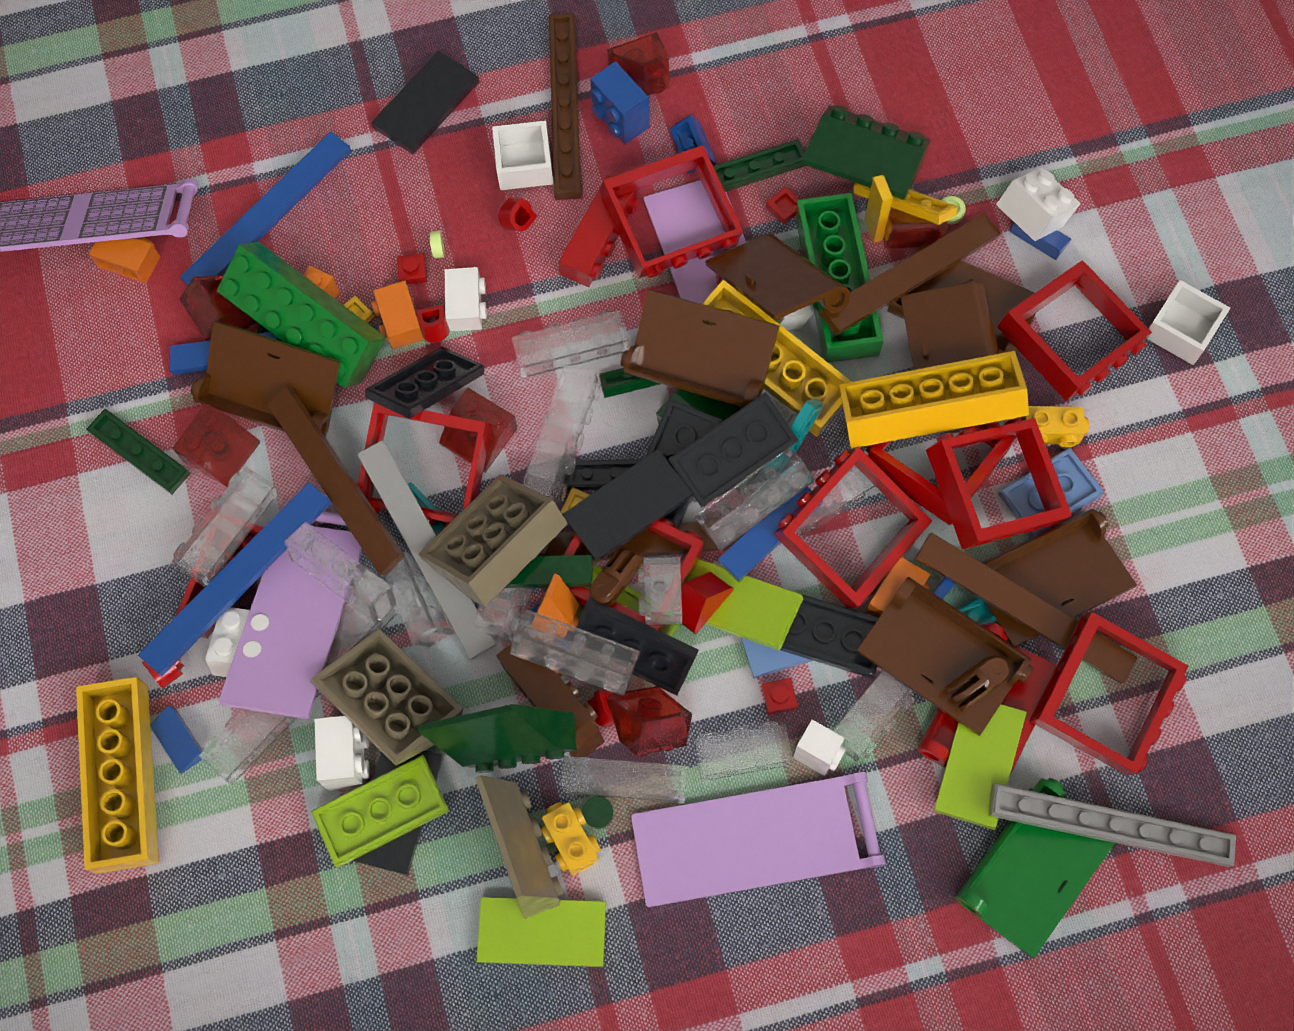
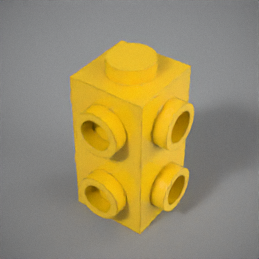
M1028 406L1029 416L1022 417L1023 421L1036 419L1045 446L1047 444H1059L1061 447H1073L1079 444L1084 435L1089 432V419L1084 417V407Z
M558 802L545 810L546 815L541 817L545 825L540 829L548 845L555 842L560 853L554 856L562 871L564 872L569 869L571 875L574 876L598 863L597 853L601 849L594 835L592 834L587 837L582 826L587 823L579 807L572 809L569 802L564 805L562 802Z

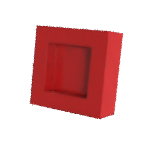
M785 186L766 202V208L785 225L795 217L797 200L800 199Z
M424 253L397 256L399 282L406 281L407 285L427 283Z
M791 678L762 683L761 688L768 715L798 708Z

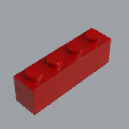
M601 186L558 261L561 276L587 287H590L594 279L597 280L603 270L602 263L606 257L609 258L615 248V240L619 235L600 193ZM634 190L617 196L627 219L629 214H634L638 207L637 191Z

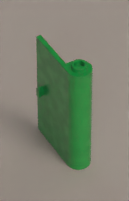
M1041 778L1032 790L1033 792L1067 798L1063 792L1064 786L1053 778L1048 780ZM1009 821L954 898L966 910L1034 959L1115 843Z

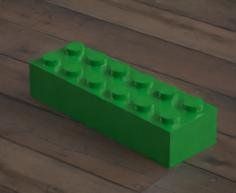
M852 193L797 200L795 220L803 257L845 286L849 292L870 281ZM820 301L813 303L821 349L826 362L880 355L883 336L877 312L836 335L820 316V312L824 308L821 306Z
M260 242L238 245L217 289V292L284 343L341 361L337 383L343 388L363 382L386 339L384 335Z

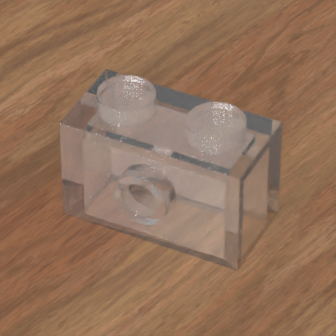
M680 557L644 558V568H638V586H644L645 597L639 598V616H645L646 625L682 624Z

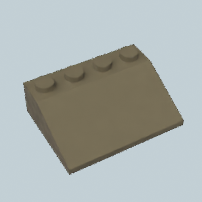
M500 474L418 555L467 597L486 607L568 523L553 499Z
M380 629L319 672L310 681L396 766L434 745L418 732V725L461 716L463 708Z
M482 775L475 777L524 918L526 919L559 906L558 896L563 894L557 876L550 877L547 866L553 864L547 847L540 849L537 837L542 836L537 819L530 820L526 810L532 808L527 791L520 792L517 782Z

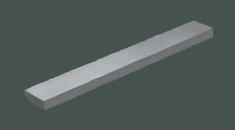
M382 440L359 452L357 455L470 660L496 646L472 600L418 555L436 535L384 441Z
M1001 784L992 785L989 816L1216 865L1234 866L1236 835Z

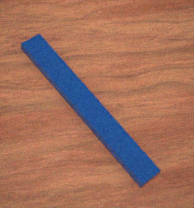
M330 131L180 276L182 282L202 297L226 273L238 245L258 242L351 152L350 146Z
M308 482L138 656L160 676H163L330 506V499Z

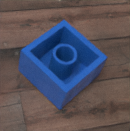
M616 61L590 78L591 110L598 120L602 119L607 124L608 130L614 138L618 137L624 144H627L650 128L649 97Z

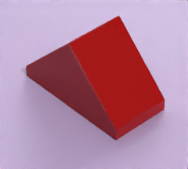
M712 572L684 582L673 618L696 635L734 589Z

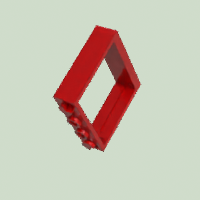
M703 145L610 177L602 182L600 193L639 278L648 276V278L656 277L664 269L672 266L674 269L686 265L689 262L688 260L696 257L699 260L707 258L713 254V251L721 248L729 250L738 244L737 242L743 233ZM696 169L725 233L645 261L617 196Z
M1083 260L1007 312L997 326L1066 402L1077 393L1079 396H1083L1091 389L1093 381L1097 384L1103 381L1111 373L1109 369L1112 367L1116 370L1129 360V354L1136 356L1147 346L1144 341L1152 333ZM1073 286H1076L1127 340L1079 377L1025 321Z
M374 402L365 449L382 440L384 441L388 416L408 418ZM424 410L409 420L478 433L463 504L464 510L479 494L492 424ZM361 464L358 487L376 513H380V508L387 510L381 498L372 497L374 484L363 464ZM420 507L429 524L432 525L435 524V520L446 522L445 527H447L459 515Z
M1018 417L1005 422L1003 426H1000L999 422H995L983 427L981 431H976V428H970L960 432L959 436L953 437L952 433L937 437V443L926 449L962 550L1053 526L1072 517L1035 418L1023 421L1022 417ZM1016 434L1045 512L981 528L953 449Z
M995 422L964 427V429L976 428V431H981L983 427ZM1011 435L985 442L993 449L965 483L971 499L1007 454L1017 436ZM892 441L868 445L865 450L868 453V457L910 499L949 526L952 524L940 489L884 451Z
M859 447L851 450L845 449L839 456L835 457L833 460L835 466L830 471L825 470L815 480L817 486L811 492L806 491L796 501L798 507L792 514L788 512L780 519L781 521L778 523L779 528L773 534L847 608L859 607L932 522ZM855 465L909 520L850 587L795 531Z
M661 518L646 530L688 549L689 552L654 619L652 620L617 602L608 606L659 631H662L680 596L684 582L688 581L704 548V542L701 541L697 534L688 530L682 532L674 528V524L664 518ZM574 535L563 556L577 555L583 544L576 535ZM568 587L579 605L584 607L590 597L589 589L586 587Z
M1093 612L1081 616L1030 722L1125 775L1138 774L1147 765L1149 759L1147 753L1150 746L1154 745L1161 735L1162 730L1160 726L1163 719L1167 718L1174 708L1172 700L1176 692L1180 691L1186 683L1187 676L1185 673L1189 666ZM1096 631L1169 671L1127 758L1054 717Z

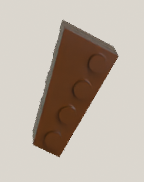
M524 634L499 652L496 657L525 698L529 697V702L533 707L575 714L577 751L569 752V756L577 764L605 742L594 721L598 716L588 703L582 705L577 699L581 695L570 681L565 684L560 678L563 673L553 660L548 663L543 657L547 653L537 640L531 642Z

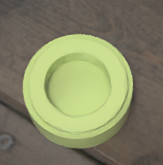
M956 196L943 198L941 201L957 206V216L944 223L950 225L959 223L963 219L966 210L964 202Z
M441 230L431 231L430 245L432 256L435 259L444 258L445 253Z

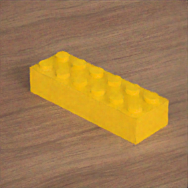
M722 280L702 304L780 326L763 389L770 391L772 396L779 398L782 403L798 414L806 401L816 398L824 403L823 409L810 429V432L817 437L843 406L839 384L852 381L730 284Z
M1015 351L839 384L851 448L1029 416L1027 386Z
M138 677L77 686L85 870L101 874L159 864L148 685Z

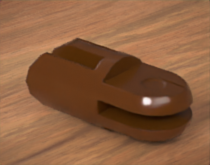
M620 545L592 582L589 588L590 598L606 606L612 605L645 563V558Z
M988 656L944 688L947 692H951L971 679V681L951 696L954 702L963 700L979 689V691L958 706L963 713L1008 678L1009 664L1001 656Z

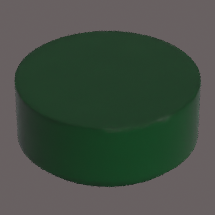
M600 796L587 800L582 810L587 825L595 829H602L608 826L614 815L611 803L606 798Z

